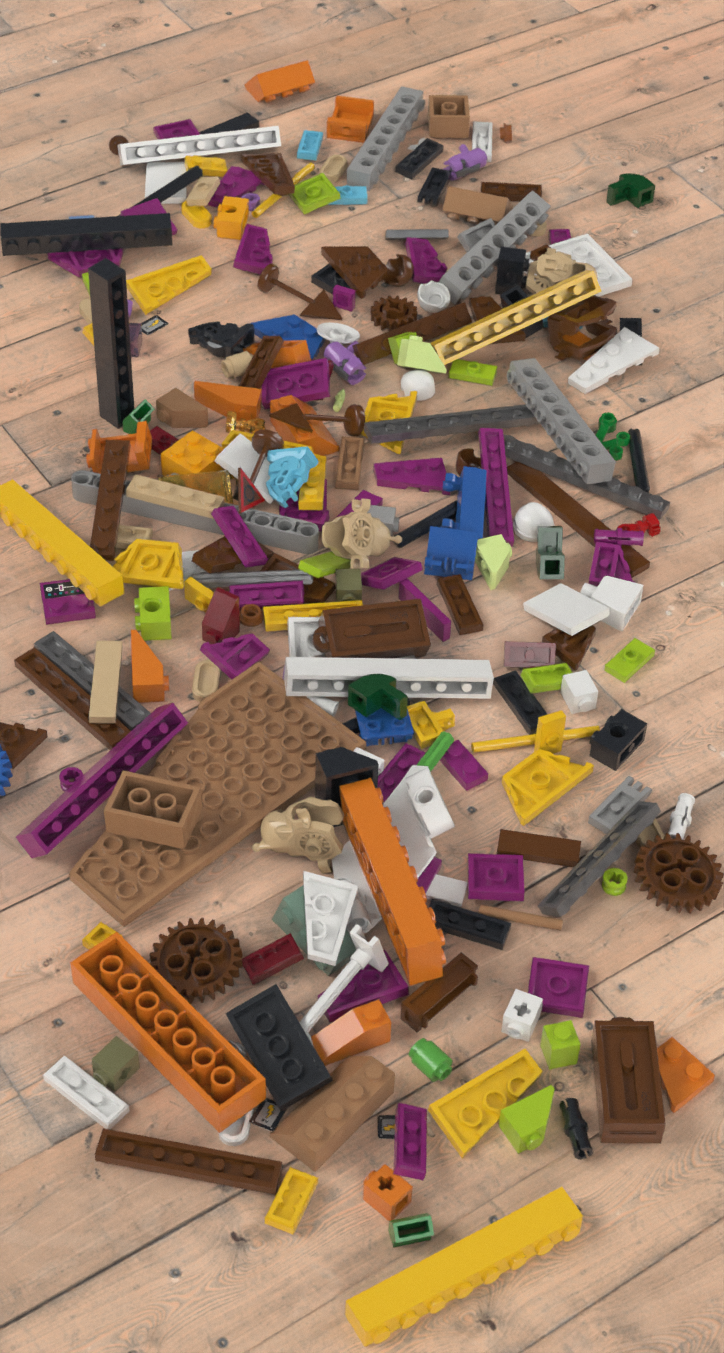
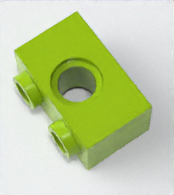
M169 586L139 588V598H134L135 613H140V616H135L136 630L141 631V637L144 641L172 639Z

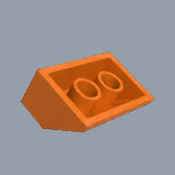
M306 60L256 74L244 86L257 102L265 100V103L276 100L277 96L282 95V98L293 95L295 91H299V93L309 91L310 86L315 83V79L309 62Z
M293 395L270 400V414L297 403L303 414L317 415L312 406ZM270 417V422L283 441L313 447L314 454L320 456L340 451V447L322 421L307 420L313 430L311 433Z

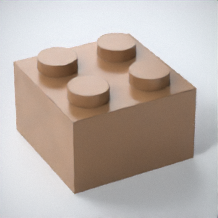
M429 95V137L437 139L468 138L470 123L468 96Z

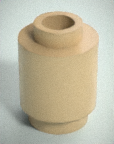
M248 351L226 357L221 362L225 377L237 378L243 376L253 355L249 354Z

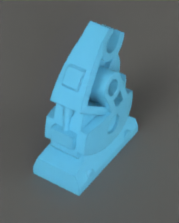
M308 446L268 450L267 460L270 463L268 475L270 479L266 482V486L273 500H276L284 508L288 507L286 503L288 498L291 497L294 502L298 500L296 492L303 483L308 481L310 469L319 462Z

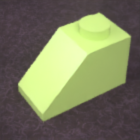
M410 335L409 339H401L397 366L446 374L447 369L430 343L422 342L423 337Z
M502 534L478 539L475 563L490 590L496 589L509 568V559L512 557V548L509 543H506Z

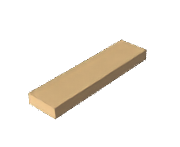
M122 641L96 642L89 723H116L123 649Z

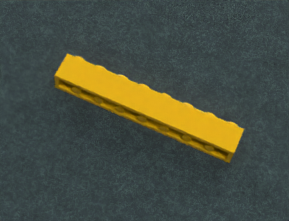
M585 270L430 344L443 364L446 365L601 292V288L594 271Z
M12 479L0 485V517L7 526H11L20 538H24L29 542L33 550L39 551L48 563L51 562L57 568L61 575L68 577L75 587H79L89 600H93L101 607L125 594L122 574Z
M561 1186L346 1300L345 1316L364 1347L372 1343L379 1344L399 1328L407 1329L425 1314L439 1312L451 1300L465 1298L477 1286L483 1283L486 1285L491 1284L499 1278L501 1273L509 1269L516 1270L522 1267L527 1259L537 1254L542 1256L548 1253L555 1244L563 1240L567 1242L574 1239L580 1232L583 1215Z

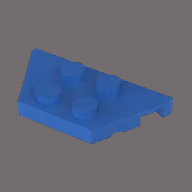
M295 314L250 323L254 324V334L261 339L263 336H280L284 341L306 340L311 360L317 357L319 349L325 342V338L317 333V328Z

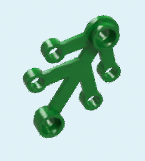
M607 412L599 418V429L595 436L606 450H609L613 459L618 461L623 456L622 447L629 445L630 435L627 432H618L615 439L604 441L607 433L614 432L617 426L615 415Z

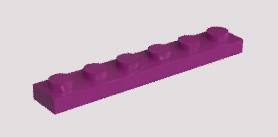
M480 428L478 435L481 467L487 470L485 509L488 537L502 534L506 543H509L512 547L514 533L503 429Z

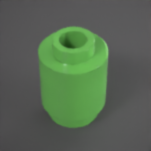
M422 1038L410 1049L409 1057L412 1058V1063L432 1082L443 1081L452 1072V1059L433 1041H427L425 1038Z

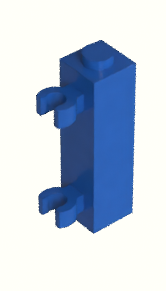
M463 466L460 477L453 473H446L442 490L447 492L458 491L456 523L451 519L445 518L442 519V526L440 527L479 532L478 539L483 538L487 470Z

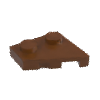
M591 625L573 636L556 628L544 635L542 642L556 643L555 655L576 671L595 637L596 628Z

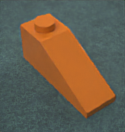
M306 340L284 341L271 368L311 361ZM255 342L244 348L243 352L248 351L249 354L254 356L260 342Z
M202 381L194 382V397L197 402L233 421L257 424L262 408V389Z
M131 630L133 698L139 703L165 702L164 691H169V675H163L162 663L137 630Z
M378 999L350 1010L311 1036V1039L320 1059L327 1066L348 1056H353L390 1042L392 1022Z

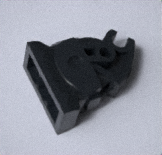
M220 321L200 324L188 329L190 344H199L213 353V356L225 357V359L228 356L243 352L244 348L255 343L254 324H245L239 328L237 324L227 323L226 325H221Z

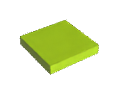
M324 173L296 184L295 193L288 194L303 214L341 199L340 193Z

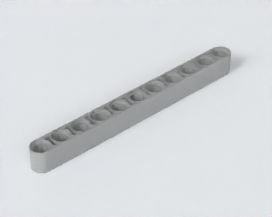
M86 470L74 472L71 476L73 498L79 502L96 505L101 474ZM126 480L122 512L224 535L215 519L127 497L126 489L131 481ZM230 503L224 504L223 507L234 506L237 512L239 513L238 505ZM251 508L239 513L256 541L261 544L302 554H313L318 550L319 528L315 523Z

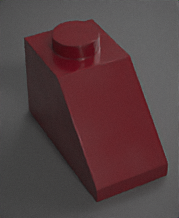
M219 587L215 590L202 621V640L209 642L210 645L221 643L225 638H235L240 632L239 596Z

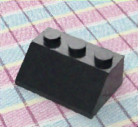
M344 747L316 753L315 798L332 800L338 803L341 808L339 786L371 778L375 788H378L379 764L377 760ZM341 821V823H340L339 825H332V826H333V827L341 826V825H343V821Z

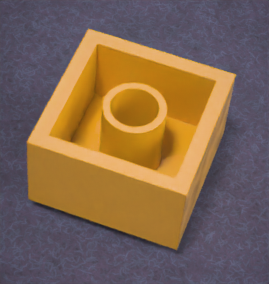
M192 430L161 453L162 475L166 476L177 473L185 481V487L203 491L228 472L215 462L216 457L224 448Z

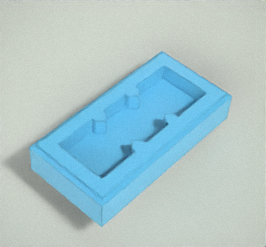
M303 131L297 151L298 159L317 161L323 141V132Z
M336 186L335 188L340 193L341 199L327 205L367 204V187Z

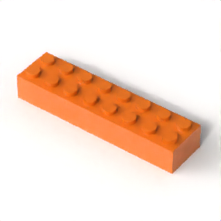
M371 778L339 786L341 810L344 813L342 820L344 828L409 985L443 977L442 964H446V958L441 946L445 945V938L441 928L436 929L435 927L436 918L432 907L427 908L425 904L427 903L424 888L423 886L418 887L416 883L418 882L414 866L409 867L407 849L399 844V831L396 826L392 827L391 825L392 818L388 806L383 807V796L380 788H375Z
M115 932L70 962L73 984L219 1133L266 1099V1079L118 932Z

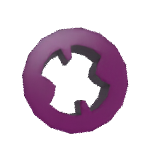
M68 767L62 770L59 775L61 789L64 792L83 776V772L76 767Z

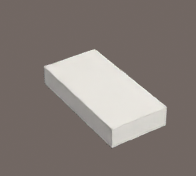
M436 874L426 893L427 900L434 899L462 907L468 882Z

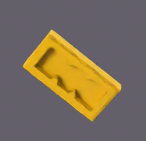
M189 577L184 581L185 599L194 604L197 609L206 613L214 592L194 578Z
M562 710L538 718L534 752L537 749H542L554 754L562 750L566 715Z
M290 1167L265 1216V1224L294 1235L318 1185V1177Z

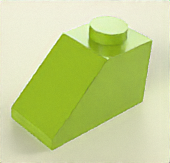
M552 1085L502 1109L500 1112L499 1128L518 1154L527 1149L534 1150L544 1141L555 1091Z

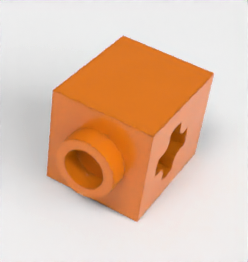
M386 1164L378 1171H371L363 1182V1200L388 1221L394 1220L411 1203L413 1186L401 1176L393 1174V1170Z

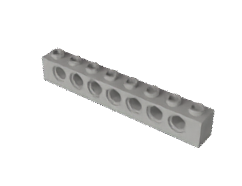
M401 86L347 168L348 186H366L367 191H370L373 185L377 184L380 174L384 173L387 163L391 162L392 155L398 151L399 144L404 141L406 133L410 132L414 121H417L420 111L424 110L425 99H423V91Z
M533 190L442 276L439 283L444 284L449 289L450 301L456 304L460 299L465 300L472 292L471 288L476 289L482 283V278H488L494 271L493 267L498 266L500 248H516V245L521 246L528 237L527 234L531 236L538 228L537 223L542 225L549 217L547 212L551 205Z
M535 358L511 361L510 368L507 371L508 383L511 384L527 408L530 409L537 421L543 426L567 461L577 471V474L586 484L611 481L616 461Z

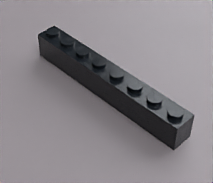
M170 213L0 223L3 256L173 245Z
M105 258L88 268L99 413L101 418L119 429L123 426V420L134 410L126 271Z

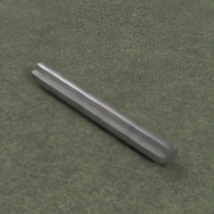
M301 570L201 573L191 575L192 578L207 588L303 581L304 584L313 583V576Z

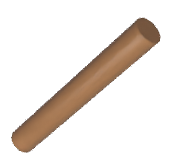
M480 904L479 908L480 914L493 918L560 931L562 929V919Z

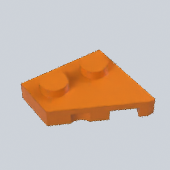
M673 1037L657 1048L661 1087L667 1093L671 1111L675 1113L714 1081L715 1075Z

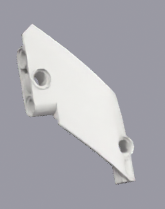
M412 765L399 785L384 802L383 807L388 806L392 818L391 825L392 827L396 826L399 831V844L406 847L409 856V867L414 866L419 878L437 853L431 839L454 828L455 825L428 766ZM349 840L343 846L342 853L332 859L333 874L336 880L358 885L347 931L350 932L357 924L362 928L363 933H367L382 917Z

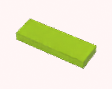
M331 551L300 560L298 568L316 578H321L336 573V569H350L351 559L335 556Z

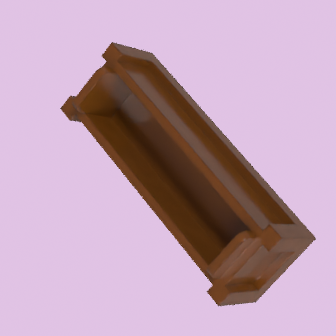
M462 952L442 968L443 977L426 981L401 1002L400 1019L418 1033L422 1027L426 1029L428 1022L471 985H477L478 976L476 970L478 965Z

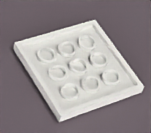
M589 234L549 245V247L556 249V252L560 251L569 254L572 260L590 264L596 269L597 281L601 288V292L595 294L596 296H603L632 286L633 279ZM530 251L526 252V258L529 259V264L531 262H534L530 259Z

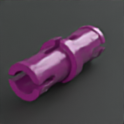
M616 528V530L595 529L594 544L596 542H603L620 546H643L644 531H622V528Z

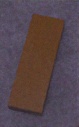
M481 182V193L505 197L510 201L520 202L532 190L542 198V185Z
M263 336L238 386L261 388L284 342L280 336Z
M461 575L437 578V587L459 636L483 631L484 624Z
M500 829L497 854L523 855V860L575 867L579 863L581 841Z

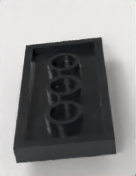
M277 984L225 1013L256 1069L266 1079V1086L280 1111L287 1109L333 1081Z

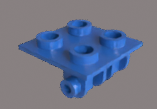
M430 526L424 574L441 577L460 574L462 579L472 580L479 532Z
M382 708L368 717L355 710L360 730L359 737L366 741V747L378 745V739H380L381 745H384L385 738H388V743L392 744V737L394 743H407L408 740L412 739V735H414L408 709L407 716L401 720H398Z

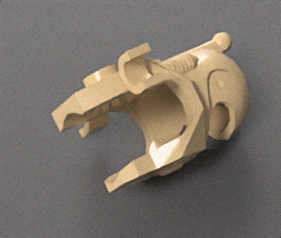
M547 248L545 254L538 257L537 261L529 264L526 289L536 294L546 289V287L549 288L585 270L594 271L598 280L597 272L590 264L576 262L571 259L569 254L560 251L556 252V249Z
M353 499L352 510L354 512L336 517L332 522H325L322 526V543L325 548H330L335 556L351 559V569H369V556H381L389 548L390 541L398 544L402 542V537L399 535L391 536L390 530L379 518L371 517V514L367 513L370 510V499Z
M312 796L289 806L286 811L282 809L272 811L264 817L261 823L262 841L254 843L252 850L259 852L262 849H271L277 853L287 852L292 857L306 856L312 861H318L321 873H332L333 869L329 862H332L334 857L342 853L344 846L337 839L332 825H339L343 820L344 813L338 803L332 800H320ZM295 814L298 815V820H294Z

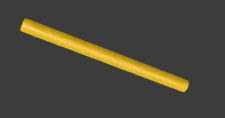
M309 162L292 177L294 185L315 169L313 163ZM273 193L251 212L252 216L258 218L282 196Z
M596 725L564 730L563 740L591 737L595 731H600V728ZM536 734L472 742V752L534 745Z

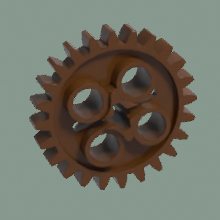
M668 833L665 834L664 839L656 835L654 841L648 839L645 847L641 846L636 856L633 873L637 874L635 882L642 883L639 889L640 892H649L647 900L654 897L657 899L655 906L658 907L662 903L666 904V911H669L672 906L676 907L678 914H680L682 908H686L689 914L692 913L694 907L702 911L704 905L709 907L712 900H716L723 885L722 878L724 873L719 872L722 864L715 863L717 855H708L710 847H699L701 841L698 840L692 843L689 835L685 840L681 839L679 833L676 834L675 839H672Z
M189 918L187 926H184L179 921L177 930L168 927L169 935L160 934V943H153L154 952L150 953L151 963L149 964L181 996L188 997L190 1004H192L194 997H198L199 1001L204 1003L206 995L215 1000L216 991L225 994L224 985L233 987V977H240L239 968H243V954L239 939H234L232 930L226 932L225 924H221L216 928L215 920L213 919L208 925L204 923V918H200L198 924H194L192 918Z

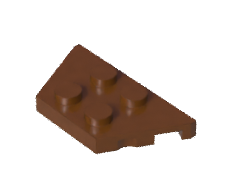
M368 246L321 247V255L351 289L356 290V294L360 299L366 296L368 289H374L378 286L379 282L388 277L389 269Z

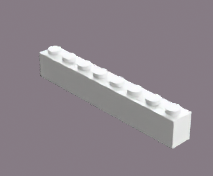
M279 126L119 144L118 152L121 166L185 158V156H206L280 147L281 140Z
M286 657L284 670L286 696L348 697V685L357 679L369 674H386L396 678V688L406 694L408 698L491 699L494 680L489 660Z

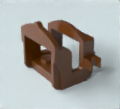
M593 295L550 315L547 318L550 344L559 353L555 358L559 360L566 358L583 360L599 351L617 334V328L609 325L613 321L607 319V316L614 313L617 306L616 301ZM584 325L590 334L597 336L581 346L564 341L562 338L566 334L569 336L577 334L579 327Z

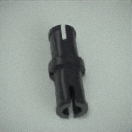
M567 1098L568 1107H566L564 1101H561L559 1104L565 1121L564 1132L570 1138L574 1157L576 1159H586L587 1156L584 1150L587 1151L589 1157L593 1154V1148L587 1134L589 1127L582 1118L578 1100L576 1098Z

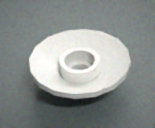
M329 322L319 324L317 327V333L329 340L330 343L339 342L343 345L358 341L360 338L357 330L344 324Z

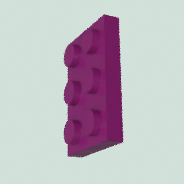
M327 358L270 369L262 384V405L264 410L270 409V400L293 395L303 402L330 397L329 362Z

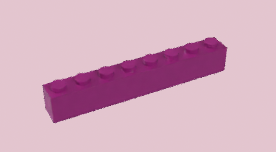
M172 702L157 707L15 837L31 858L47 855L112 794L123 770L135 773L188 724L176 705Z

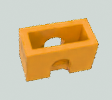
M224 196L222 204L218 205V216L214 217V229H217V237L241 240L249 218V199Z

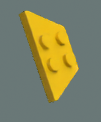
M410 391V396L399 398L397 394H390L385 397H370L365 409V423L412 417L417 400V391ZM363 429L361 435L367 437ZM390 441L379 444L396 454H401L404 441Z
M136 539L128 546L127 550L114 558L116 564L112 567L122 574L123 583L156 587L169 586V588L183 589L182 548L179 543Z
M537 749L502 776V785L520 824L525 826L593 773L594 765L586 762L585 766L570 762V757L554 755L549 751Z

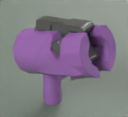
M465 144L460 145L459 150L461 153L452 156L443 163L449 165L444 170L452 171L450 180L455 181L461 177L463 178L469 175V173L479 171L480 168L484 167L487 162L485 151L480 148L469 151Z
M354 341L347 348L339 342L328 344L324 351V358L333 361V371L351 385L361 382L366 376L363 370L367 368L353 354L355 352L352 345L358 342Z

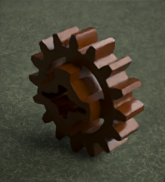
M388 295L387 299L381 297L380 302L374 301V306H371V321H374V326H381L380 330L387 328L388 331L417 321V306H414L413 301L407 302L406 297L400 299L398 295L395 298Z

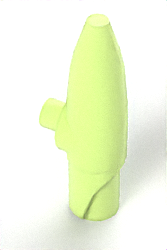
M344 389L340 390L335 396L333 405L335 412H339L344 403Z

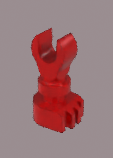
M654 513L643 516L642 521L638 520L635 524H621L617 527L622 528V531H644L645 533L646 530L652 537L661 532L660 522Z

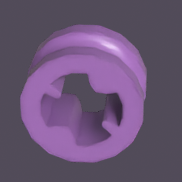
M247 193L242 196V198L249 199V211H253L260 205V196L258 194Z

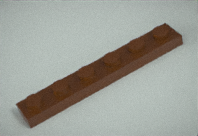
M463 302L352 345L356 357L365 365L392 354L388 340L390 337L406 332H416L417 336L423 337L422 342L472 323L466 303Z
M106 440L90 547L106 561H114L131 448L130 440Z
M35 647L14 659L15 667L109 750L131 732L118 719H116V723H89L91 696Z
M105 1128L102 1130L95 1152V1161L273 1195H276L282 1172L281 1161Z

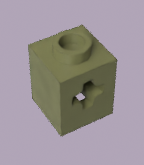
M336 569V602L362 600L360 569Z
M115 1036L92 1058L94 1079L104 1087L107 1085L116 1092L140 1069L138 1051Z

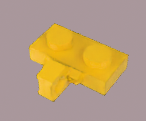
M425 701L407 706L414 731L413 736L421 749L431 746L441 732L455 726V714L451 708L437 713L431 712Z

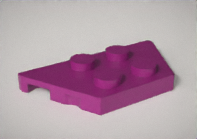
M124 249L47 253V258L75 276L82 277L83 273H88L89 267L105 258L120 267Z

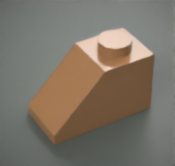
M174 388L156 400L157 418L170 427L206 428L208 426V408L179 389Z

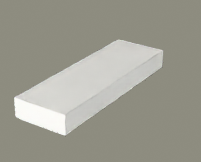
M474 121L472 150L480 148L485 151L487 162L492 160V122Z
M65 1055L43 1074L45 1082L105 1129L113 1128L130 1111L128 1104Z

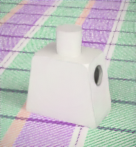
M605 576L598 587L585 583L580 593L609 607L610 615L600 621L622 632L641 603L644 585Z

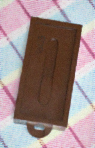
M421 598L322 610L318 621L319 628L315 630L312 637L315 649L324 653L327 658H398L411 655L423 657L426 656L431 646Z
M613 1017L610 1021L595 1020L591 1046L600 1143H661L666 1123L654 1021H634L630 1017Z

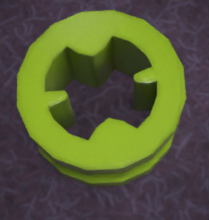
M619 868L606 870L602 880L603 891L612 896L623 894L626 890L627 874Z

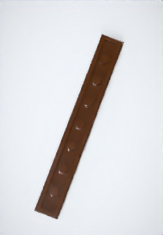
M520 462L507 466V474L594 547L596 545L594 544L595 529L611 530L541 471ZM621 545L624 553L623 558L627 561L630 568L631 578L650 567V561L632 546Z

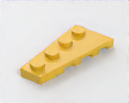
M200 255L126 280L128 291L145 315L209 277L212 273V268L204 257Z
M525 1048L429 1105L428 1111L458 1154L463 1158L499 1121L501 1110L516 1103L541 1077L543 1071Z

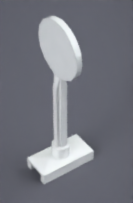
M357 924L349 932L356 951L350 957L351 961L299 1022L312 1045L313 1042L308 1032L358 971L364 969L367 964H370L382 973L389 964L380 940L374 936L370 942L366 941L362 928Z

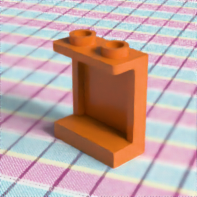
M336 96L333 115L327 119V138L364 143L374 118V100Z
M147 421L137 423V433L101 438L98 430L92 429V436L88 439L90 453L86 455L88 467L92 468L93 472L101 474L106 440H130L131 448L127 472L150 469L152 436Z

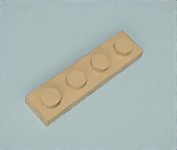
M136 474L126 489L127 497L214 519L211 515L213 509L223 507L225 504V499L222 496Z

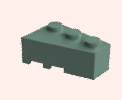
M303 885L282 899L272 921L287 935L291 933L296 944L307 954ZM347 929L336 966L314 961L316 966L328 976L350 962V957L356 951Z

